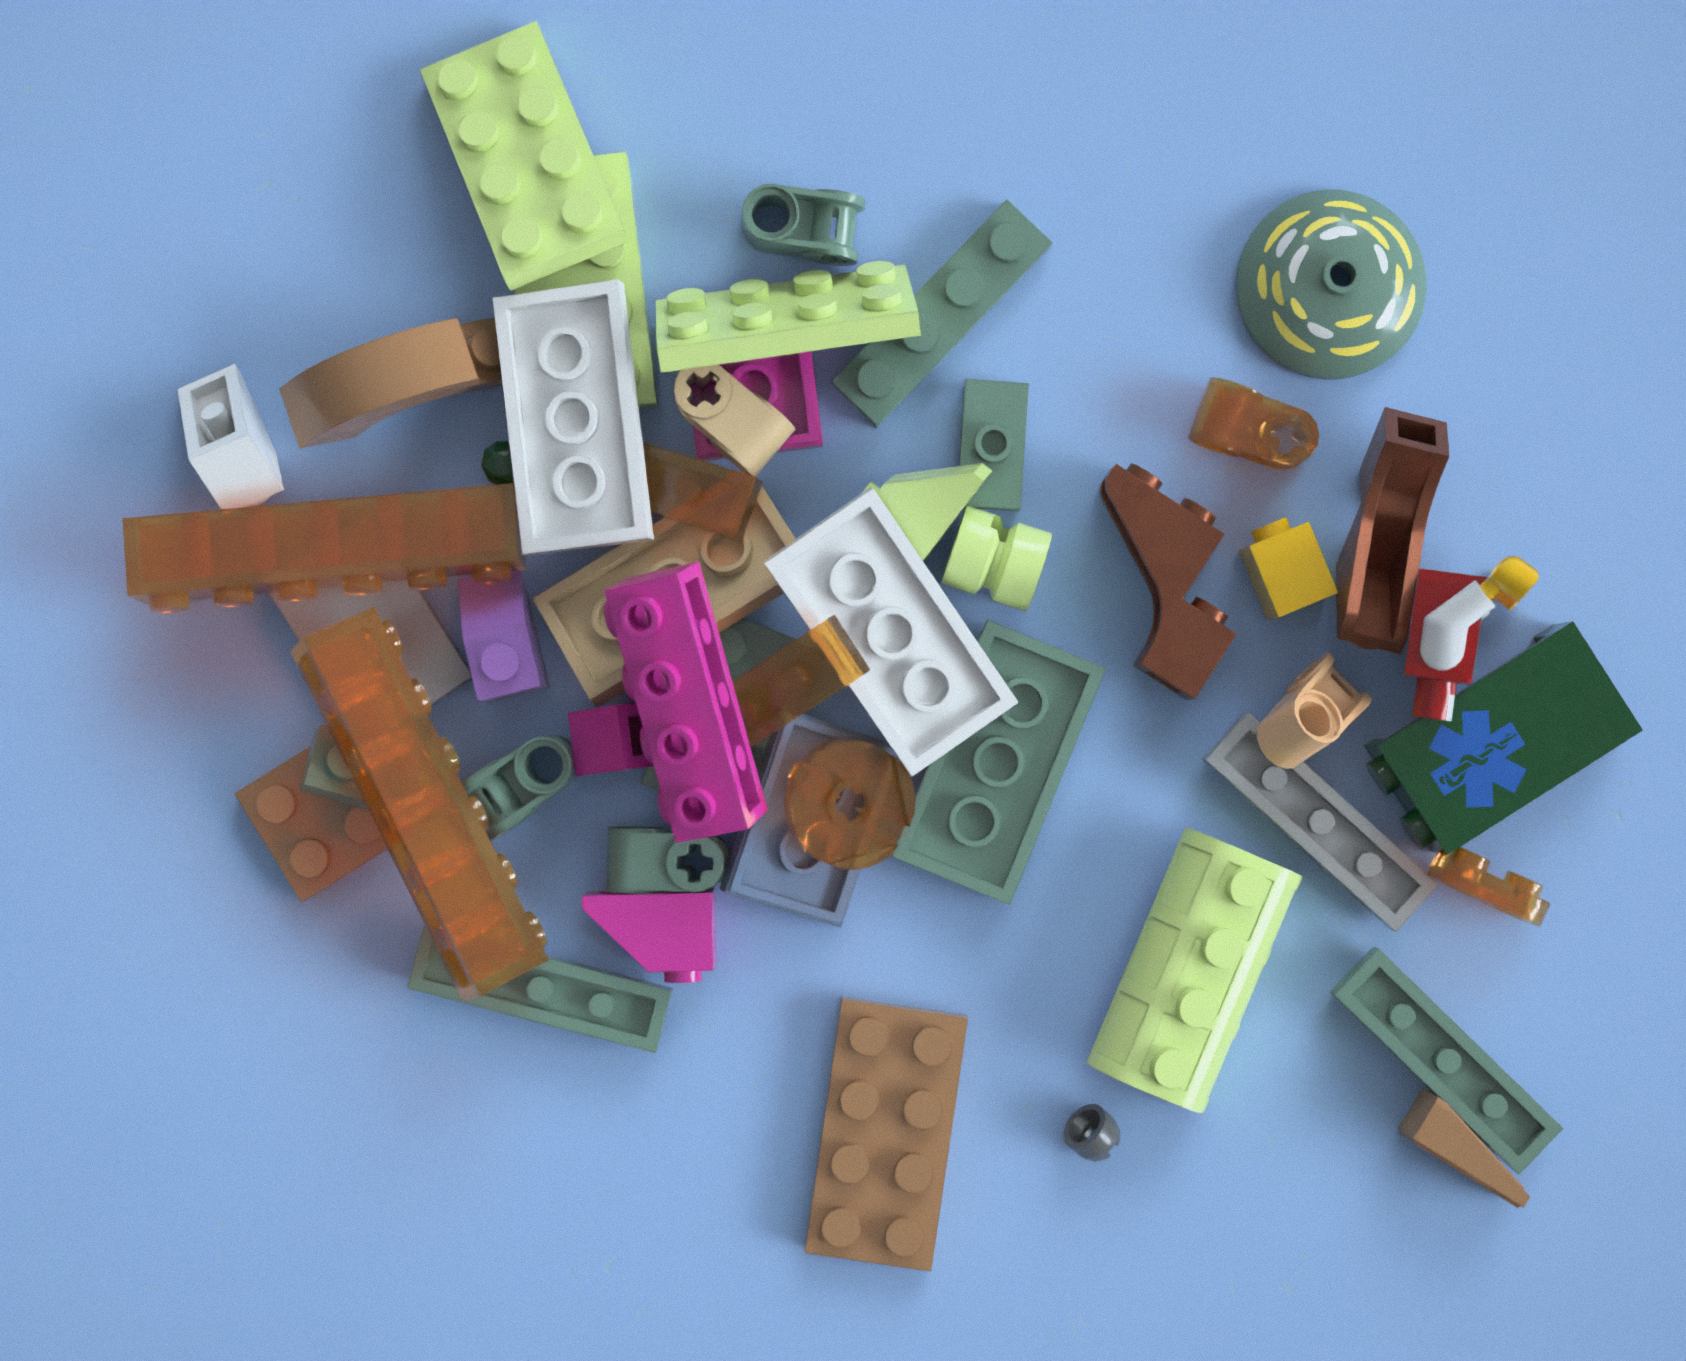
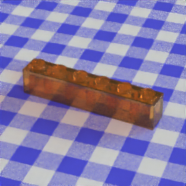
M513 483L122 518L127 596L144 604H149L150 612L156 613L186 611L190 609L189 600L214 598V605L219 607L246 606L254 604V594L279 592V600L282 601L311 600L319 597L318 588L343 586L345 595H370L383 592L382 582L408 580L409 589L447 586V577L472 575L473 583H500L511 580V571L527 570L526 555H522Z
M375 607L303 637L290 652L462 1001L480 997L549 961L543 949L546 945L544 930L532 912L524 911L514 891L518 886L515 871L509 860L502 853L496 854L485 832L489 829L485 810L475 796L467 795L457 775V772L460 771L458 756L447 738L438 737L428 716L431 713L429 697L417 679L413 678L410 680L399 657L403 653L402 644L392 624L387 620L381 621Z

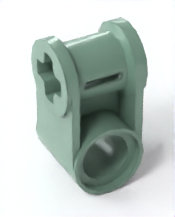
M763 184L754 188L744 201L742 207V233L746 241L755 250L764 253L800 257L827 265H855L858 262L859 255L853 249L857 214L864 211L866 200L860 195L840 190H811L777 184ZM775 206L786 214L788 223L783 229L768 233L759 229L752 217L759 208ZM832 217L837 218L835 239H831L829 236Z
M545 735L531 739L504 758H499L485 766L454 789L459 798H468L488 829L485 832V836L489 842L496 840L529 818L537 811L536 808L569 787L577 779V776H575L571 741L559 735ZM544 746L555 749L563 761L561 775L554 782L541 779L534 769V757L539 749Z
M611 826L608 827L606 891L628 894L662 893L663 891H705L722 881L730 857V850L725 841L717 835L676 843L672 830H665L662 827ZM697 844L701 845L702 855L713 857L714 863L713 867L702 871L700 878L696 877V868L691 865H685L684 860L685 855L696 851Z

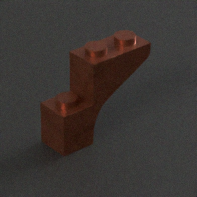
M1384 407L1360 467L1361 504L1336 563V589L1338 591L1336 594L1337 639L1351 642L1363 649H1380L1401 655L1410 630L1426 524L1436 489L1450 457L1447 422Z
M1130 463L1126 470L1116 464L1109 470L1100 485V497L1150 590L1153 602L1151 631L1142 652L1133 666L1183 699H1195L1237 635L1224 626L1228 616L1220 609L1199 597H1195L1191 604L1183 599L1223 538L1224 533L1212 526L1216 517L1201 505L1187 498H1184L1179 505L1158 490L1163 483L1147 470L1133 463Z

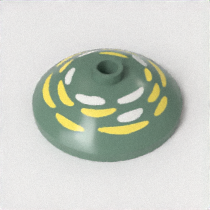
M1344 190L1312 191L1289 199L1276 207L1251 233L1241 253L1236 273V298L1240 316L1245 328L1257 346L1270 359L1285 369L1302 376L1323 380H1337L1361 375L1380 366L1394 356L1405 345L1418 325L1424 308L1427 290L1426 271L1422 253L1414 236L1404 222L1378 201L1362 194ZM1340 266L1348 271L1350 275L1348 286L1340 287L1332 282L1330 278L1332 267Z

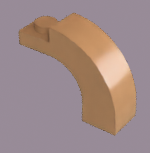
M458 318L407 329L346 350L298 374L279 388L299 448L302 449L355 438L375 423L400 411L429 401L503 386L495 318L459 324Z

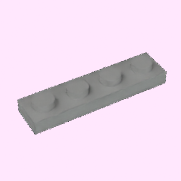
M1244 712L1202 760L1386 927L1397 932L1439 884L1304 762L1295 768L1284 769L1269 761L1261 751L1257 741V728L1260 722L1249 712Z

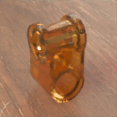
M1212 377L1209 378L1188 439L1209 450L1232 457H1241L1271 469L1283 471L1296 467L1313 454L1318 445L1319 431L1317 423L1312 416L1301 408L1263 396L1244 385ZM1287 424L1294 428L1292 438L1301 443L1300 446H1294L1286 454L1278 451L1280 440L1271 436V432H1278Z

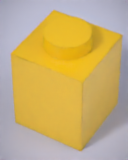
M1282 518L1251 531L1255 544L1239 550L1267 620L1279 618L1338 593L1309 522L1291 529L1287 518Z

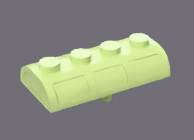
M1185 827L1086 1063L1094 1069L1141 1091L1183 1108L1204 1113L1215 1081L1231 1043L1237 1035L1241 1019L1262 969L1268 961L1272 945L1295 891H1297L1303 876L1216 838Z

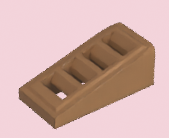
M1423 1089L1399 1125L1398 1130L1401 1131L1399 1134L1513 1206L1524 1208L1530 1198L1524 1191V1187L1443 1099Z

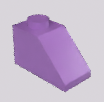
M521 565L458 579L462 639L477 701L493 702L550 688Z

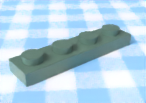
M1006 199L914 295L919 313L921 336L868 343L831 381V385L878 428L1051 248L1052 242Z
M430 924L423 926L407 986L408 989L656 1053L673 991L671 987Z
M1372 947L1330 991L1360 1023L1433 1094L1443 1099L1464 1123L1517 1174H1520L1564 1129L1380 949Z

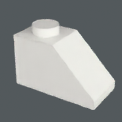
M236 364L177 389L189 462L225 516L245 507L260 505L269 499L270 496L284 490L277 454Z

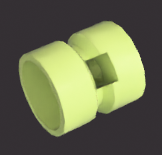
M967 505L949 554L941 584L973 595L982 588L989 589L992 601L1026 612L1045 563L1052 533L1019 522L1012 528L1006 529L1003 528L1000 516Z

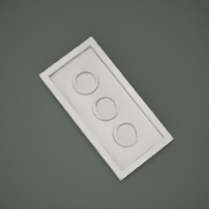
M611 280L493 298L522 555L533 556L654 540L624 283L620 280Z
M868 488L763 561L912 777L1019 703L873 488Z

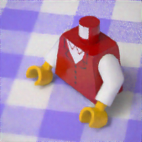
M1516 556L1506 557L1501 560L1488 577L1419 568L1404 671L1405 677L1417 678L1412 716L1452 721L1457 684H1472L1481 621L1490 615L1489 611L1496 607L1492 600L1495 599L1511 611L1537 582L1539 575L1536 569Z

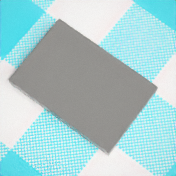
M372 516L263 584L359 736L378 740L472 680L469 665L379 523Z

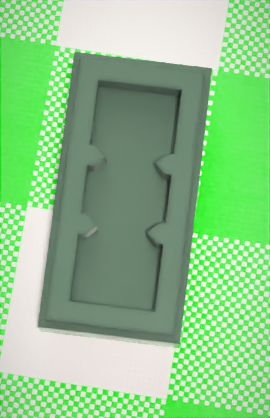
M965 380L959 466L983 463L992 470L968 502V506L987 510L1020 511L1029 383Z

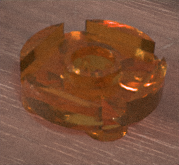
M856 738L835 739L817 746L804 759L795 762L787 776L788 787L785 793L784 809L786 821L793 838L811 857L841 869H863L876 865L888 858L899 846L895 842L902 836L905 825L910 827L915 814L914 787L905 766L883 748ZM848 787L853 793L863 794L864 796L863 809L855 807V810L860 814L847 821L844 813L836 812L835 808L837 798H841L839 794Z

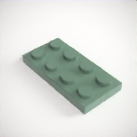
M987 620L978 643L1019 703L926 767L891 857L1010 905L1106 668Z

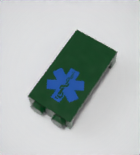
M1573 621L1553 624L1533 637L1536 642L1534 645L1455 694L1452 721L1419 717L1388 738L1373 739L1363 745L1372 760L1366 763L1370 776L1385 795L1388 796L1392 792L1395 794L1406 812L1405 815L1400 817V821L1418 848L1422 850L1428 846L1430 851L1444 855L1452 853L1643 731Z

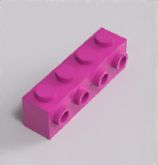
M699 561L628 577L604 590L607 599L604 605L606 625L610 633L615 638H618L624 659L622 668L624 688L629 698L636 701L642 723L640 730L641 748L645 758L654 765L660 786L658 791L659 811L665 823L671 825L675 842L680 843L749 829L768 809Z

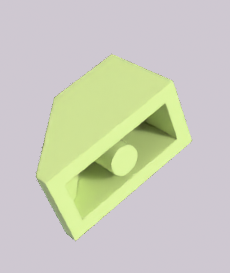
M983 463L895 474L881 488L870 482L864 491L870 487L875 490L924 562L992 470Z

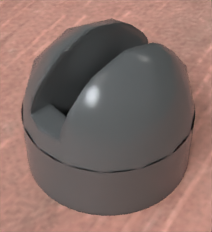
M1088 1104L1072 1114L1065 1125L1063 1137L1065 1143L1080 1157L1097 1162L1108 1159L1111 1156L1108 1152L1114 1145H1119L1120 1129L1114 1118L1100 1105ZM1095 1129L1096 1132L1088 1139L1087 1137Z

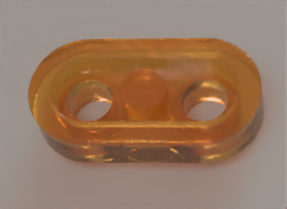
M1462 847L1453 851L1450 856L1437 851L1427 872V875L1432 879L1512 917L1541 927L1551 905L1540 898L1544 886L1510 871H1507L1502 880L1486 872L1491 862L1490 860Z

